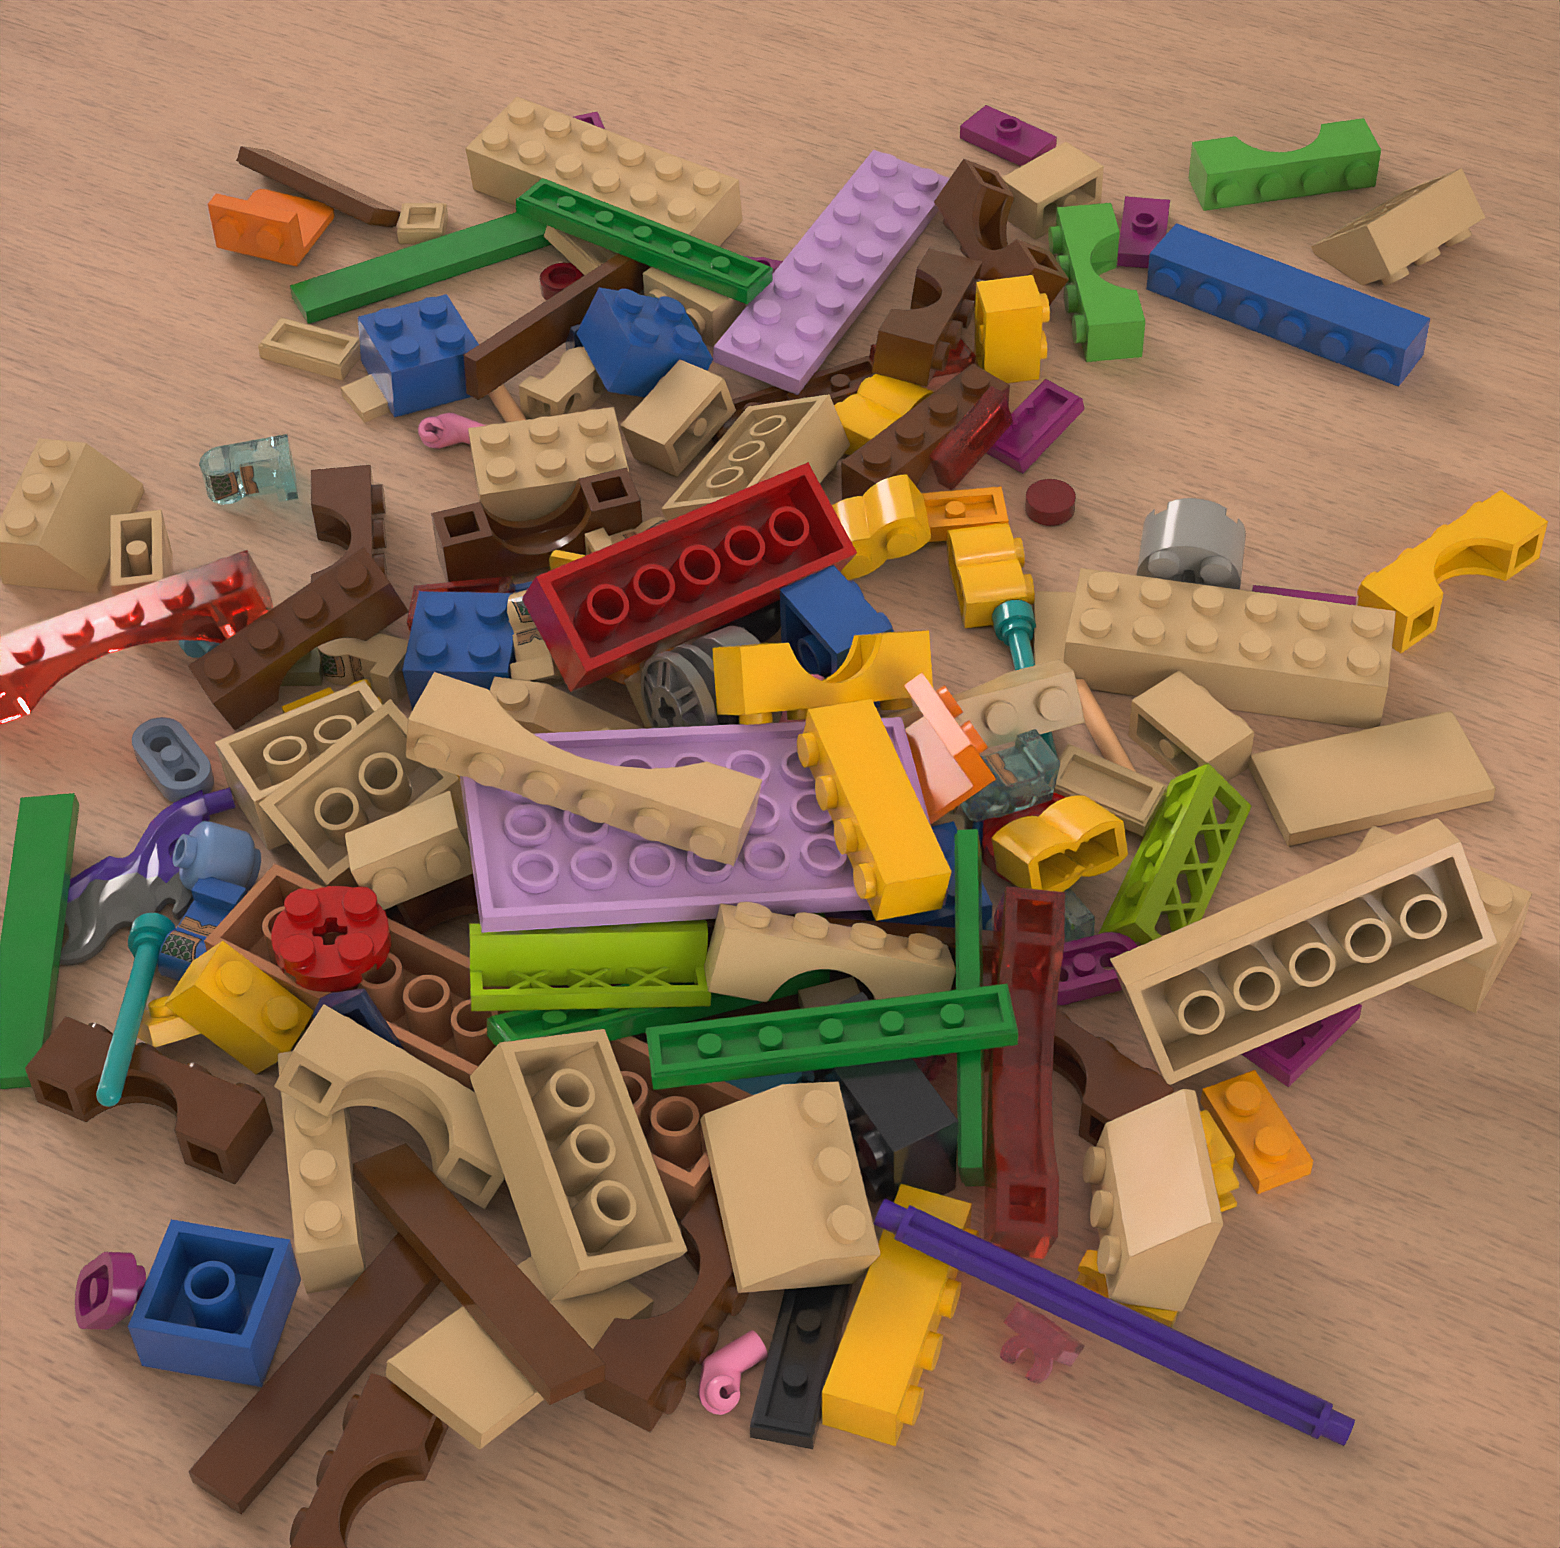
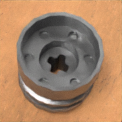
M728 626L699 638L692 645L682 644L671 651H664L648 659L641 673V695L645 712L652 728L739 724V715H717L712 648L760 644L758 639L744 628ZM782 711L772 712V723H779Z

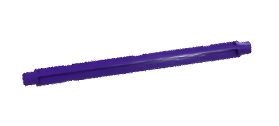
M884 1199L878 1210L873 1224L895 1234V1240L1285 1423L1311 1437L1318 1439L1321 1435L1344 1446L1352 1432L1355 1419L1332 1409V1403L911 1205L908 1208H904L887 1199Z

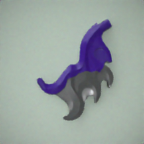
M230 787L203 794V791L200 790L176 801L162 810L150 822L135 850L130 855L123 858L108 856L70 879L65 923L69 928V939L61 949V965L80 964L93 958L103 949L107 940L119 929L132 927L134 920L140 915L159 913L169 903L175 904L172 910L175 919L179 920L185 915L194 898L192 891L185 888L181 882L179 867L173 865L175 845L182 834L189 835L196 825L210 820L209 815L236 808Z

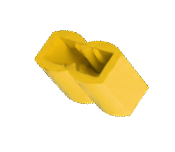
M879 374L866 378L859 386L857 394L851 395L843 402H838L834 405L850 443L845 453L848 455L854 453L934 392L921 385Z
M897 475L884 479L869 488L863 496L847 498L832 505L857 551L853 559L840 571L847 580L856 579L873 572L887 559L909 555L922 548L931 539L924 497L908 475Z
M1008 523L947 530L948 567L952 584L956 591L964 628L993 625L992 613L996 607L1004 602L1022 600L1030 605L1034 604L1035 591L1031 574H1023L1021 569L1025 565L1023 542L1021 537L1013 538Z
M1074 795L1061 799L1049 806L1039 817L1027 816L1016 819L1002 827L992 837L997 872L1028 895L1037 899L1052 897L1065 891L1081 876L1091 877L1103 874L1120 864L1128 855L1124 821L1084 795Z

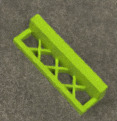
M1209 763L1171 779L1167 787L1166 797L1145 833L1098 934L1105 932L1120 933L1128 936L1135 943L1139 941L1144 945L1162 937L1154 929L1160 915H1168L1172 932L1202 919L1252 807ZM1214 796L1230 811L1223 824H1218L1212 803ZM1204 834L1209 854L1207 863H1200L1194 841L1197 835ZM1179 874H1186L1191 893L1189 903L1181 902L1176 882Z
M706 919L481 933L480 924H469L471 1011L711 1006V992H708L704 970L708 948ZM695 982V985H671V984H669V983ZM627 983L630 986L613 987L610 984ZM552 985H568V986H570V987H569V988H553V987H551V986H552ZM483 987H510L509 989H483Z

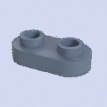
M160 717L150 719L137 727L132 735V746L137 762L166 799L175 803L200 790L203 791V794H207L212 790L214 776L210 761L181 723L171 718Z

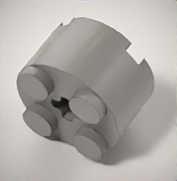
M1183 498L1168 502L1167 510L1155 515L1154 509L1145 518L1137 576L1239 590L1246 540L1244 524L1239 518L1236 524L1226 516L1227 508L1209 500Z

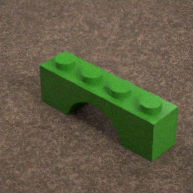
M1364 118L1321 124L1320 133L1311 144L1288 152L1260 150L1245 144L1236 136L1192 142L1188 179L1203 211L1375 187L1381 148Z
M1111 203L1057 207L1056 226L1049 227L1048 230L1050 252L1058 254L1056 260L1069 278L1064 286L1066 313L1074 314L1072 316L1073 341L1075 344H1082L1086 362L1139 358L1143 354L1145 317L1137 290L1115 286L1100 277L1101 274L1117 268L1120 231Z

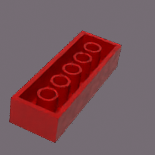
M809 462L538 575L521 599L570 692H573L641 662L654 654L666 651L780 600L781 588L829 566L834 565L841 571L853 559L857 551Z

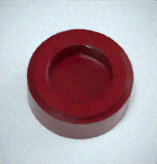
M572 263L552 264L540 274L541 295L545 300H548L585 275Z
M1039 480L1027 489L1025 501L1026 514L1031 520L1042 525L1055 526L1063 524L1074 515L1075 491L1069 484L1061 480Z

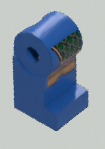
M214 877L197 880L191 890L194 901L177 928L169 932L161 945L158 955V971L162 976L180 981L192 961L207 952L204 940L247 894L245 887Z

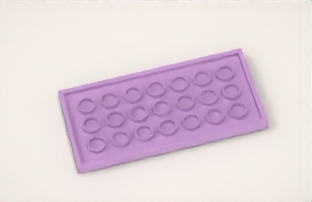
M902 717L881 718L930 824ZM805 721L754 725L737 724L534 734L550 745L576 756L613 766L651 769L682 767L710 762L762 779L755 818L734 866L715 860L704 859L694 854V852L685 851L658 841H650L640 835L610 826L609 824L596 823L570 811L550 805L538 804L522 797V795L492 786H484L471 778L460 776L481 933L716 919L720 903L737 906L740 902H753L767 907L772 913L782 915L801 912L823 913L871 910L867 899H860L856 892L853 880L854 869L847 854L842 855L836 846L834 823L828 810L823 811L817 802L815 779L810 768H804L800 763L797 753V737L799 734H803ZM947 887V890H946V894H945V898H944V901H943V905H945L946 898H947V895H948V887Z

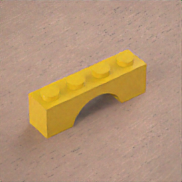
M1500 490L1485 501L1474 503L1464 515L1449 525L1443 524L1438 527L1430 538L1415 548L1405 549L1394 562L1379 572L1374 571L1368 574L1358 587L1357 595L1359 598L1357 606L1396 611L1392 648L1401 654L1436 630L1444 594L1438 584L1460 575H1484L1507 581L1539 559L1548 521L1503 490Z
M929 630L854 635L845 661L834 674L824 680H819L810 675L800 665L789 643H761L712 648L717 715H739V724L744 725L772 723V712L787 711V720L806 719L808 709L872 699L873 702L880 701V710L908 709L913 707V700L904 687L905 684L923 673L933 687Z

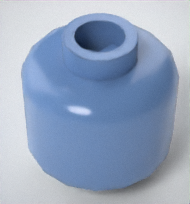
M203 821L196 825L189 835L182 834L179 837L173 852V865L179 867L181 882L189 890H192L198 879L214 877L245 887L248 891L252 888L258 877L261 866V852L255 848V843L248 832L210 821Z

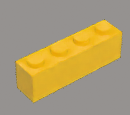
M868 699L808 709L803 734H799L797 737L798 757L804 768H810L815 779V793L820 808L823 811L828 810L832 818L836 846L842 855L847 854L854 869V885L859 898L867 899L876 921L941 909L952 872L873 700Z
M904 1184L900 1185L894 1203L904 1208H908L911 1205L979 1237V1231L971 1229L972 1203ZM883 1229L878 1243L881 1255L869 1266L822 1390V1425L896 1447L903 1425L914 1426L918 1418L924 1395V1388L918 1387V1383L923 1369L932 1372L935 1369L943 1341V1334L937 1333V1329L942 1316L950 1319L953 1317L961 1292V1282L955 1280L959 1269L895 1240V1234Z

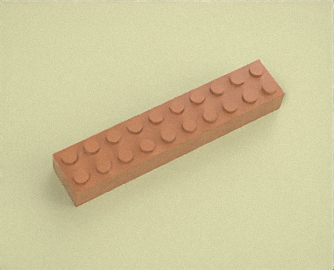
M274 864L204 940L207 951L221 941L226 942L313 1011H315L320 998L325 995L365 988L408 1054L444 1075L455 1079L473 1092L475 1091L470 1076L496 1047L487 1036V1018L510 1012L471 1011L470 958L389 918L388 923L391 933L389 955L378 970L375 964L369 971L361 974L363 982L352 988L335 992L312 991L296 984L295 977L287 973L285 969L283 973L277 965L271 940L272 928L277 916L285 909L284 901L290 893L297 889L314 890L323 886L277 864ZM340 932L327 933L322 936L325 945L335 944L336 937L345 934ZM508 986L483 987V989H509V988H510V987H508ZM311 1016L308 1023L306 1024V1029H308V1027L314 1020L313 1016ZM632 1036L609 1041L674 1216L683 1220L713 1177L701 1126V1117L708 1112L753 1095L725 1081L653 1090L648 1044Z

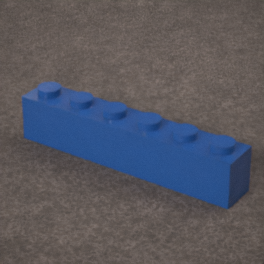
M1176 223L1149 254L1146 290L1399 387L1424 355L1430 323L1429 317Z

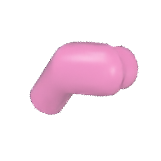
M445 413L423 419L419 424L418 434L426 446L441 449L463 442L470 445L468 428L487 425L454 413Z
M750 1330L704 1359L698 1396L707 1411L723 1415L735 1408L740 1399L741 1373L768 1357L766 1347L755 1331Z

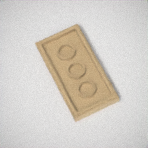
M1452 710L1250 754L1248 766L1287 846L1371 828L1373 825L1382 826L1493 801L1496 790Z
M530 1256L519 1264L518 1267L547 1298L534 1259ZM625 1281L602 1292L551 1301L550 1303L587 1344L594 1349L614 1318H649L652 1314L654 1300L628 1281ZM464 1306L460 1307L387 1361L385 1377L479 1450L544 1400Z

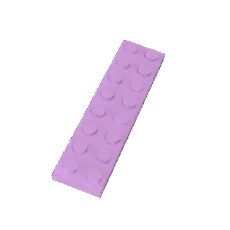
M873 150L775 270L773 281L745 307L715 344L713 362L798 395L937 214L939 209L935 205L934 200L950 178L937 174L931 169L921 168L897 159L891 154Z

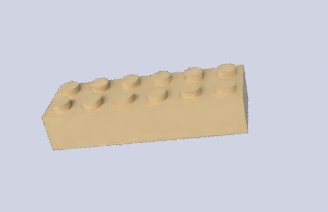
M516 97L465 148L473 189L515 206L516 199L540 179L545 178L719 247L743 221L739 179L520 97Z
M1080 568L1065 641L1064 663L1074 670L1075 678L1084 679L1091 690L1139 696L1180 670L1194 683L1205 687L1211 696L1226 709L1369 729L1378 727L1381 723L1388 689L1396 611Z
M1435 818L1110 960L1149 1055L1160 1075L1167 1084L1171 1085L1498 943L1461 841L1438 818Z

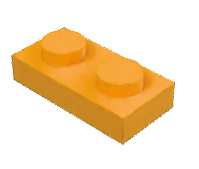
M1001 486L921 493L924 497L931 533L929 542L947 541V530L1009 524Z
M1256 1070L1202 1089L1201 1105L1212 1116L1235 1153L1234 1158L1257 1194L1311 1174L1313 1159Z

